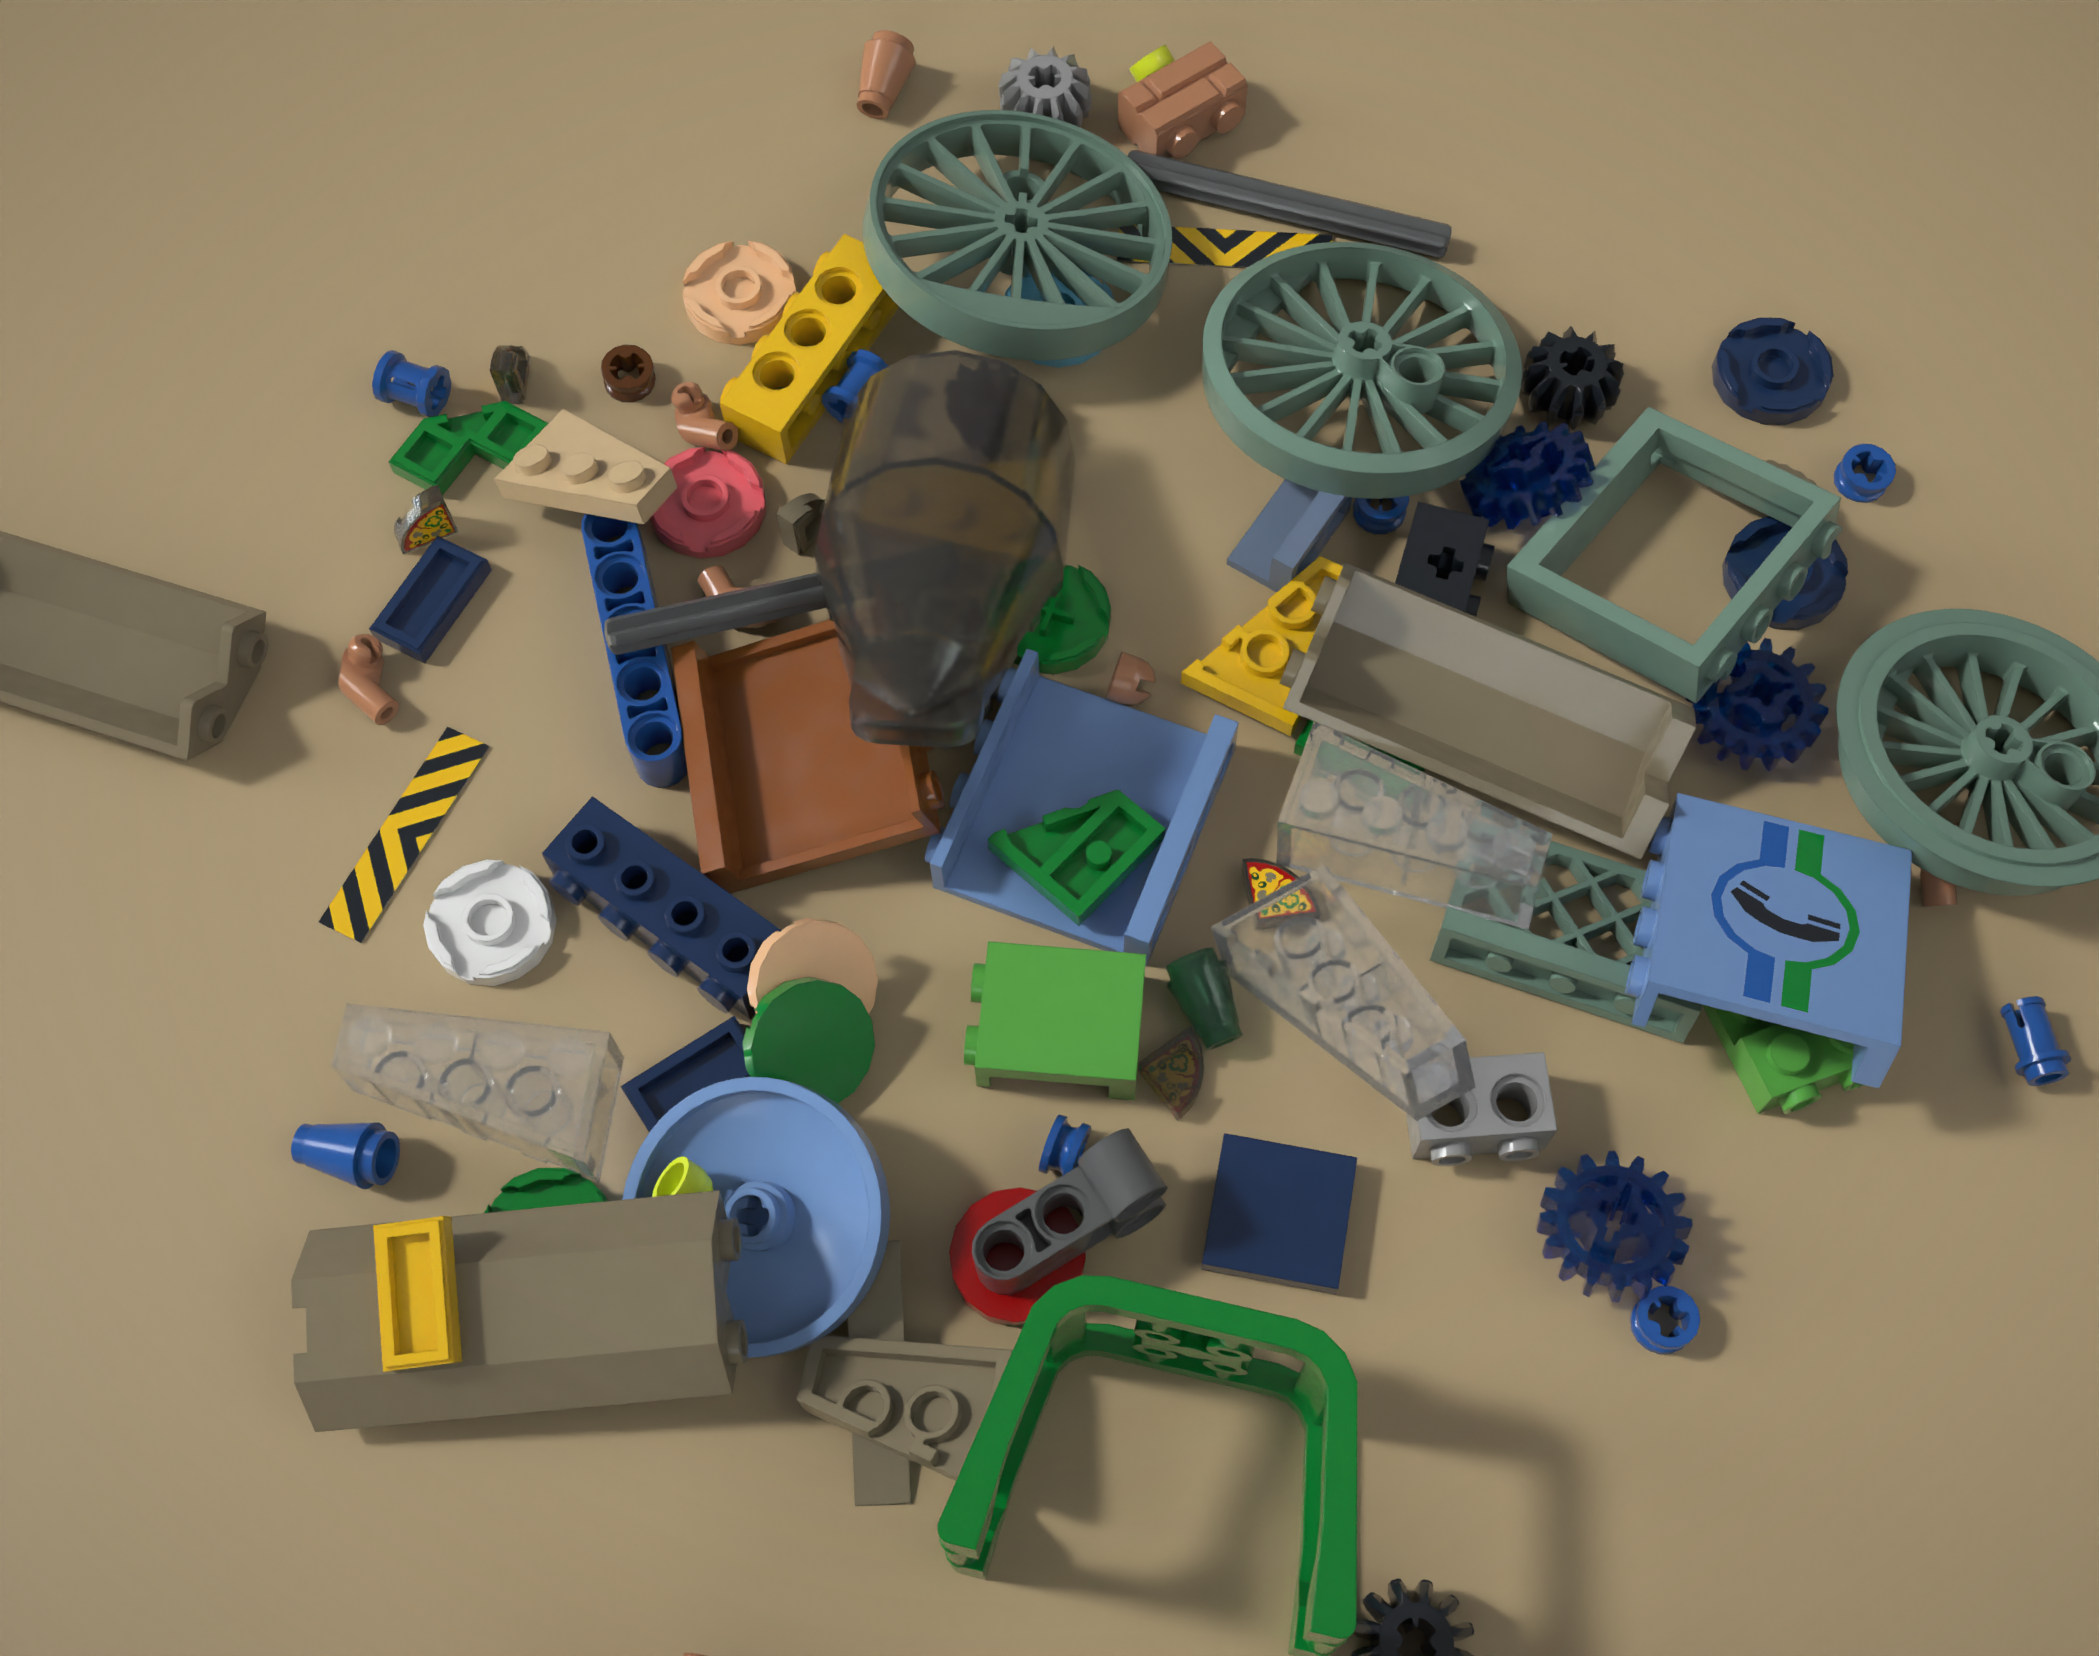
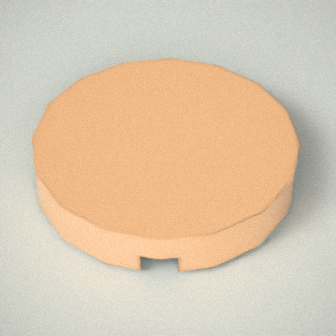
M733 241L718 243L697 256L687 268L683 280V299L687 316L696 329L716 342L734 345L758 342L763 335H770L781 320L787 301L797 292L792 267L782 254L762 242L748 241V246H734Z
M804 918L794 921L792 923L795 924L785 927L781 932L776 930L765 939L751 962L747 992L750 1006L754 1008L757 1007L766 994L785 981L809 976L841 984L861 999L868 1014L874 1006L878 977L873 955L858 934L840 923L815 918Z

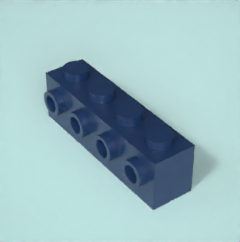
M592 796L542 852L553 874L549 880L551 886L574 905L579 906L583 900H586L601 911L598 919L619 938L628 941L634 935L651 947L647 954L667 973L678 977L684 971L700 983V986L697 988L698 992L714 1007L724 1013H728L732 1008H735L751 1020L756 1014L755 1008L750 1006L747 992L751 962L763 941L776 930L780 932L782 930Z

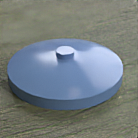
M744 1077L718 1082L689 1095L670 1109L653 1127L640 1146L631 1165L622 1200L652 1197L655 1184L661 1173L678 1157L684 1156L706 1171L712 1180L713 1191L720 1190L727 1219L736 1218L740 1226L741 1257L739 1261H731L726 1293L734 1320L742 1319L746 1325L748 1336L747 1358L775 1356L801 1349L822 1339L839 1327L854 1312L870 1290L880 1270L889 1235L890 1203L886 1177L875 1148L864 1130L847 1111L826 1095L794 1082L768 1077Z

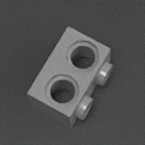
M1544 1052L1410 1062L1402 1080L1412 1159L1431 1158L1432 1164L1436 1166L1460 1165L1471 1161L1474 1154L1498 1153L1499 1159L1503 1161L1527 1160L1538 1156L1540 1150L1547 1147L1557 1131ZM1505 1098L1516 1100L1525 1108L1528 1119L1520 1122L1507 1119L1499 1111L1496 1101ZM1438 1103L1452 1106L1459 1113L1462 1124L1453 1127L1439 1124L1432 1117L1429 1107Z

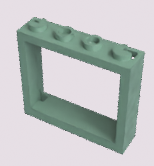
M1648 407L1507 565L1508 603L1697 703L1714 682H1717L1719 678L1726 680L1736 664L1737 654L1748 641L1754 644L1761 639L1769 627L1773 611L1783 599L1791 601L1801 590L1808 574V568L1818 557L1824 560L1830 555L1832 542L1842 532V527L1837 524L1841 497ZM1660 463L1792 527L1694 645L1562 577L1563 573Z

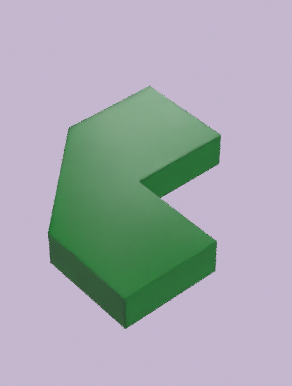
M507 401L483 405L480 412L449 418L447 413L428 417L418 424L388 463L393 473L441 498L475 455L504 469L513 460L515 454L525 448L549 423Z

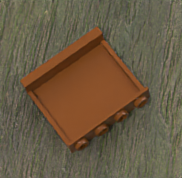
M881 583L871 585L874 606L709 656L694 640L671 647L700 869L704 876L730 894L941 833L937 809L944 808V794L937 774L934 770L930 771L927 751L934 749V738L925 714L919 712L916 695L924 693V683L914 657H909L907 640L914 637L913 623L904 602L896 603Z

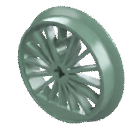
M1939 609L1909 615L1884 626L1864 641L1848 662L1839 684L1836 705L1839 731L1838 753L1842 775L1848 791L1857 808L1876 833L1889 845L1911 850L1912 863L1924 871L1949 883L1978 892L2005 896L2036 895L2054 891L2065 886L2083 884L2099 879V834L2094 835L2066 812H2072L2099 824V797L2086 792L2090 785H2099V662L2075 644L2038 625L2008 615L1974 609ZM1939 667H1954L1957 669L1964 705ZM1980 671L1999 676L2004 681L1994 714L1988 716ZM1912 673L1917 677L1931 701L1907 682ZM2018 685L2046 701L2021 724L2009 718ZM1894 706H1898L1910 717L1894 711ZM2052 711H2059L2075 727L2073 730L2039 739L2031 738L2029 734ZM1886 733L1907 743L1883 741L1884 734ZM2086 746L2090 748L2097 762H2093L2089 755L2079 747ZM1893 765L1928 769L1899 776ZM1956 781L1929 806L1913 793ZM1965 789H1968L1969 793L1958 827L1938 815ZM1981 803H1983L1989 840L1972 834ZM2009 822L2026 848L2013 846ZM2042 825L2065 843L2067 847L2056 848Z

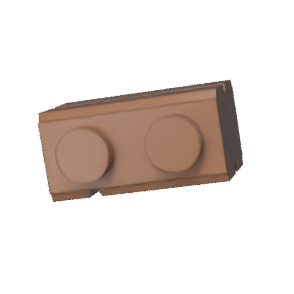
M1210 41L1118 92L1117 123L1120 130L1133 145H1138L1139 151L1168 158H1184L1194 150L1202 139L1216 131L1221 134L1227 133L1239 124L1245 115L1248 88L1246 78L1231 62L1227 63L1223 53Z

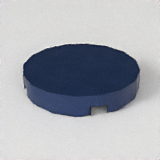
M1759 317L1740 323L1721 342L1712 364L1713 385L1722 401L1743 418L1763 425H1788L1806 419L1821 406L1834 377L1832 357L1822 340L1810 330L1806 335L1802 331L1794 329L1796 323L1783 318Z
M1768 516L1750 522L1735 535L1722 564L1723 585L1731 600L1792 529L1791 526ZM1836 539L1832 542L1830 555L1824 560L1818 557L1808 568L1806 580L1795 598L1791 601L1783 599L1774 609L1769 627L1773 629L1799 630L1820 623L1836 609L1846 589V576L1848 574L1847 558Z

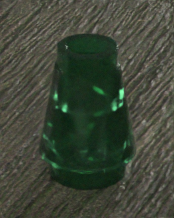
M1213 947L1187 954L1165 967L1170 981L1166 983V987L1199 1038L1203 1040L1206 1050L1221 1047L1243 1036L1239 1026V1017L1226 960L1218 959Z

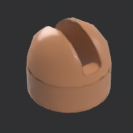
M1121 652L1108 687L1106 698L1126 705L1143 703L1151 696V693L1137 688L1140 679L1156 683L1153 668L1140 657Z

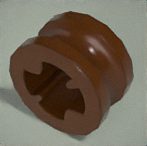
M621 345L614 347L604 356L601 363V373L606 391L613 399L620 402H635L642 400L651 393L655 386L656 376L651 356L643 348L636 345ZM636 367L638 368L639 377L637 379L627 375L622 380H619L618 371L621 369L631 372Z

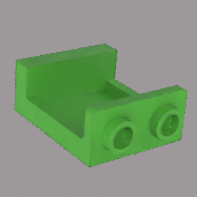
M988 941L986 964L974 963L972 971L971 1002L981 1003L979 1026L967 1025L964 1045V1065L975 1066L977 1086L990 1087L991 1077L1108 1086V1099L1135 1101L1146 954Z

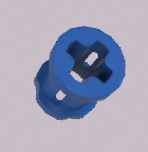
M859 349L858 351H853L848 357V369L838 384L827 388L822 395V403L825 409L839 422L856 429L864 428L871 419V407L879 395L886 390H890L896 382V375L893 369L881 357L870 351Z
M394 350L387 351L379 360L373 374V394L375 399L388 404L397 400L418 407L419 413L426 417L437 416L447 404L450 395V372L445 367L439 365L426 368L408 362L405 355Z

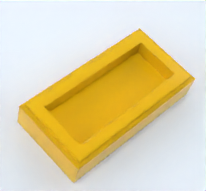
M439 1216L373 1225L383 1372L462 1362L452 1217Z

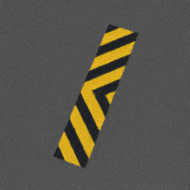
M1136 225L1119 227V233L1141 236ZM1172 227V249L1169 263L1248 268L1270 255L1287 249L1309 244L1332 242L1333 235ZM1117 257V261L1149 262L1137 259Z
M447 726L318 923L359 943L363 942L486 753L489 745Z

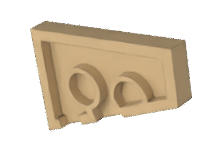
M564 409L525 448L518 451L513 460L494 478L499 492L504 499L638 524H645L677 489V484L670 467Z

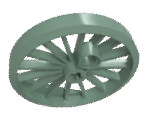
M981 110L946 116L929 122L903 137L889 150L877 168L862 225L863 244L869 265L882 288L903 311L932 332L956 344L982 353L1019 360L1044 361L1080 357L1106 349L1130 336L1148 320L1161 300L1166 285L1172 249V227L1165 203L1153 182L1132 159L1106 140L1083 128L1048 116L1010 110ZM994 155L1019 157L1018 170L1003 174ZM975 156L989 187L960 162L958 158ZM1029 159L1055 166L1045 182L1039 176L1028 172ZM934 166L956 187L931 177L922 171ZM1069 172L1088 181L1048 203ZM899 188H902L934 204L895 199L892 196ZM1106 194L1118 204L1079 210ZM885 221L937 230L892 236L887 232ZM1136 225L1141 236L1103 231V229ZM959 250L919 272L912 271L902 259L905 257ZM1105 255L1149 261V273L1144 274ZM989 258L988 263L969 289L942 284ZM999 271L1012 276L1010 297L985 293ZM1031 273L1043 301L1021 298L1022 276ZM1051 273L1087 306L1065 304ZM1085 273L1125 290L1132 295L1125 301L1117 303Z
M1326 242L1299 246L1270 255L1240 272L1223 288L1211 306L1204 326L1202 379L1205 396L1216 421L1232 442L1255 462L1284 479L1313 490L1345 497L1382 499L1410 496L1434 490L1459 479L1478 466L1498 443L1515 407L1521 389L1522 362L1515 336L1501 312L1478 288L1454 271L1430 259L1397 248L1359 242ZM1333 279H1359L1367 282L1361 321L1350 323ZM1312 281L1317 284L1333 327L1298 294ZM1376 283L1388 284L1410 291L1411 293L1383 327L1371 322ZM1424 300H1429L1449 312L1392 341ZM1283 309L1302 328L1276 315ZM1463 328L1470 330L1479 341L1478 343L1425 348ZM1261 334L1278 343L1255 340V338ZM1238 361L1275 367L1230 373ZM1489 364L1493 367L1496 379L1445 370ZM1293 389L1257 408L1245 396L1246 394ZM1442 395L1494 404L1484 416ZM1349 396L1350 401L1343 448L1338 449L1311 441L1344 399ZM1326 397L1297 434L1276 423V421ZM1359 398L1362 399L1382 453L1352 451ZM1386 411L1424 449L1402 452ZM1422 414H1427L1463 433L1447 440Z

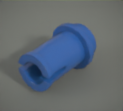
M2038 996L2018 999L2016 1002L2020 1010H2015L2012 1003L2003 1006L2000 1013L2005 1019L2019 1058V1062L2014 1067L2016 1073L2019 1076H2025L2029 1086L2047 1085L2067 1077L2069 1072L2066 1064L2071 1061V1056L2067 1050H2060L2045 1009L2046 1003L2044 999Z

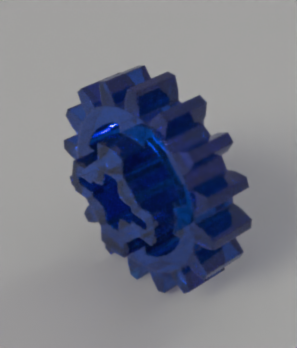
M1540 422L1534 431L1526 432L1525 428L1521 425L1517 426L1514 432L1501 436L1495 442L1496 446L1478 466L1465 474L1466 478L1460 480L1462 491L1472 515L1490 519L1489 527H1493L1504 519L1507 528L1514 529L1522 519L1529 518L1532 526L1539 525L1543 517L1551 514L1557 517L1562 515L1561 504L1565 501L1580 502L1583 498L1579 488L1593 485L1594 481L1591 471L1595 470L1596 467L1589 445L1585 442L1581 431L1570 433L1568 424L1565 423L1549 431L1547 422Z
M1764 638L1758 650H1751L1748 642L1737 654L1736 664L1729 675L1732 682L1730 685H1726L1722 693H1717L1718 684L1724 680L1719 678L1697 703L1685 698L1686 701L1693 704L1696 724L1704 725L1697 739L1700 745L1715 740L1720 745L1716 758L1723 761L1731 753L1740 755L1739 762L1743 770H1748L1755 758H1761L1763 765L1768 771L1776 768L1782 756L1791 763L1796 762L1806 747L1811 748L1822 730L1819 727L1829 711L1828 707L1819 704L1827 690L1825 684H1810L1808 681L1815 666L1812 663L1803 664L1799 667L1793 664L1792 660L1796 649L1792 647L1784 650L1781 655L1773 653L1772 642L1768 638ZM1795 714L1794 725L1782 732L1781 726L1783 722L1786 721L1789 715Z
M1608 1151L1604 1166H1596L1588 1154L1582 1155L1577 1166V1175L1562 1166L1557 1171L1554 1182L1556 1188L1546 1187L1540 1206L1546 1211L1539 1214L1536 1230L1537 1233L1550 1236L1545 1240L1542 1250L1544 1259L1562 1257L1564 1261L1558 1277L1563 1282L1571 1279L1576 1274L1585 1279L1583 1295L1590 1297L1595 1292L1597 1286L1602 1285L1608 1287L1611 1301L1619 1303L1624 1288L1631 1286L1634 1293L1641 1300L1645 1299L1652 1288V1278L1656 1282L1667 1286L1671 1282L1676 1270L1673 1264L1682 1265L1690 1246L1682 1240L1687 1239L1693 1226L1692 1219L1677 1216L1682 1211L1686 1197L1683 1193L1666 1195L1663 1190L1669 1175L1665 1171L1659 1172L1651 1178L1644 1175V1158L1637 1156L1628 1168L1620 1166L1616 1151ZM1617 1211H1622L1619 1231L1614 1232L1610 1242L1605 1241L1608 1222L1613 1221ZM1574 1237L1580 1239L1584 1249L1579 1245V1243L1576 1241ZM1630 1260L1634 1261L1632 1263L1621 1264Z

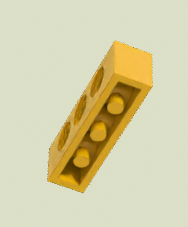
M843 234L831 252L826 251L820 256L815 265L812 278L801 293L796 292L789 298L779 323L770 335L765 334L758 340L754 347L751 361L739 377H733L727 382L722 391L720 407L724 421L734 423L737 427L738 441L786 465L826 409L822 403V395L827 388L838 384L848 369L847 359L850 354L859 349L868 351L899 308L875 277L869 265L862 241ZM779 387H786V388H783V389L774 390V389L779 388Z

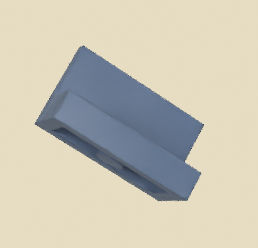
M1285 479L1227 558L1226 564L1271 590L1278 592L1316 560L1349 513L1352 497L1313 490Z

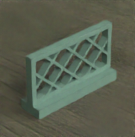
M1475 817L1430 961L1680 1043L1684 1042L1702 1009V1004L1659 993L1646 1027L1632 1024L1636 997L1625 994V986L1635 954L1643 956V949L1633 945L1634 936L1626 924L1638 920L1643 906L1650 908L1651 900L1641 898L1645 870ZM1481 841L1507 849L1516 863L1492 873L1478 852ZM1551 864L1568 868L1578 884L1554 893L1539 869ZM1473 870L1478 879L1469 882ZM1525 875L1540 899L1515 908L1501 887V884ZM1613 884L1630 888L1641 904L1617 913L1601 889ZM1487 891L1501 915L1486 919L1461 911L1460 909L1464 899ZM1587 895L1602 917V920L1579 929L1563 904ZM1549 911L1564 935L1551 940L1532 934L1524 920ZM1611 931L1628 956L1615 961L1597 955L1587 940Z

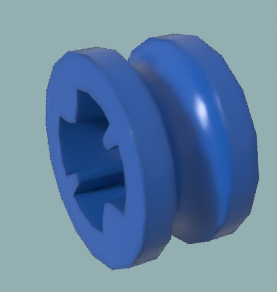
M1859 444L1849 449L1843 456L1842 461L1837 465L1833 474L1834 484L1838 491L1847 499L1868 503L1877 500L1885 493L1886 488L1893 482L1896 468L1891 455L1883 448L1873 444ZM1857 465H1861L1865 473H1875L1876 477L1872 482H1868L1865 474H1855L1854 469Z
M1409 496L1387 498L1392 502L1389 511H1383L1382 505H1379L1378 510L1370 507L1371 499L1355 498L1353 517L1356 523L1367 532L1373 534L1391 533L1403 524L1409 504Z
M1059 1114L1046 1140L1039 1163V1171L1047 1174L1050 1170L1056 1169L1063 1176L1078 1167L1079 1164L1077 1162L1084 1154L1088 1143L1091 1125L1082 1123L1079 1127H1072L1068 1123V1117Z
M1658 1286L1649 1290L1633 1307L1630 1316L1631 1331L1637 1342L1646 1350L1656 1354H1672L1681 1350L1697 1334L1700 1325L1699 1309L1693 1298L1685 1291L1673 1286ZM1661 1303L1669 1306L1670 1317L1681 1320L1682 1328L1677 1326L1669 1333V1337L1660 1335V1324L1648 1318V1312L1653 1314L1661 1307Z

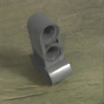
M1129 1128L1116 1131L1095 1143L1079 1158L1077 1162L1079 1164L1078 1167L989 1220L977 1231L972 1242V1256L979 1280L988 1290L1000 1295H1012L1023 1291L1111 1235L1118 1239L1139 1230L1165 1209L1166 1203L1161 1196L1167 1191L1168 1187ZM1059 1207L1075 1209L1083 1217L1081 1225L1075 1231L1068 1234H1058L1050 1230L1045 1224V1220L1048 1214ZM1001 1243L1017 1245L1024 1252L1021 1263L1008 1271H998L990 1267L986 1262V1257L995 1245Z

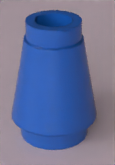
M379 1122L302 1124L294 1134L291 1144V1155L295 1163L304 1164L307 1167L361 1189H369L374 1184H386L394 1175L400 1157V1142L394 1132L386 1131L384 1125Z

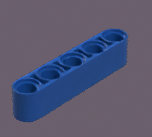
M585 514L582 519L581 530L625 743L640 779L653 787H670L679 783L687 775L688 771L678 696L667 645L664 644L617 655L610 651L604 633L605 621L608 618L658 608L646 548L637 523ZM622 536L619 540H616L614 542H606L608 539L612 537ZM634 587L631 591L624 594H615L621 588ZM647 690L659 691L650 699L636 700L638 695ZM666 743L671 745L664 753L659 755L646 754L651 747L657 744Z

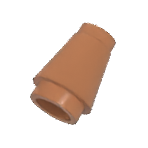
M880 30L875 32L872 39L864 44L857 108L861 113L870 118L885 119L888 117L890 109L916 65V59L913 55L914 45L905 36L889 30Z

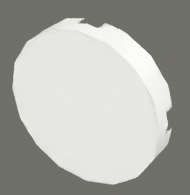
M486 859L462 866L440 883L433 894L435 899L430 905L429 913L426 910L423 924L428 948L448 974L468 984L496 986L521 978L541 962L553 943L557 919L550 894L532 871L520 865L517 867L505 864L502 860Z

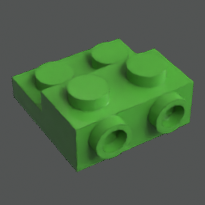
M1702 1005L1757 1114L1777 1106H1781L1784 1114L1798 1111L1818 1101L1822 1097L1819 1090L1838 1083L1841 1084L1844 1091H1850L1863 1086V1084L1851 1082L1853 1043Z

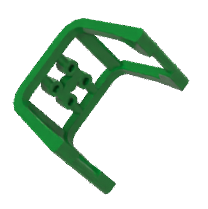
M1081 1275L1054 1285L1030 1309L937 1524L939 1541L945 1550L946 1558L952 1568L963 1575L986 1579L1015 1482L1058 1373L1076 1359L1084 1356H1102L1272 1396L1287 1403L1298 1414L1304 1428L1301 1536L1288 1654L1293 1656L1331 1655L1338 1646L1343 1645L1354 1633L1357 1623L1358 1381L1346 1353L1323 1330L1295 1318L1112 1276ZM1087 1311L1106 1312L1136 1319L1135 1328L1133 1330L1111 1324L1087 1323ZM1257 1347L1287 1354L1304 1363L1300 1372H1297L1279 1363L1253 1358L1254 1350Z

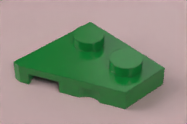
M1117 789L1089 799L1082 807H1065L1042 815L1041 823L1007 834L1006 829L994 832L987 841L988 849L1075 924L1080 926L1163 841L1166 828Z

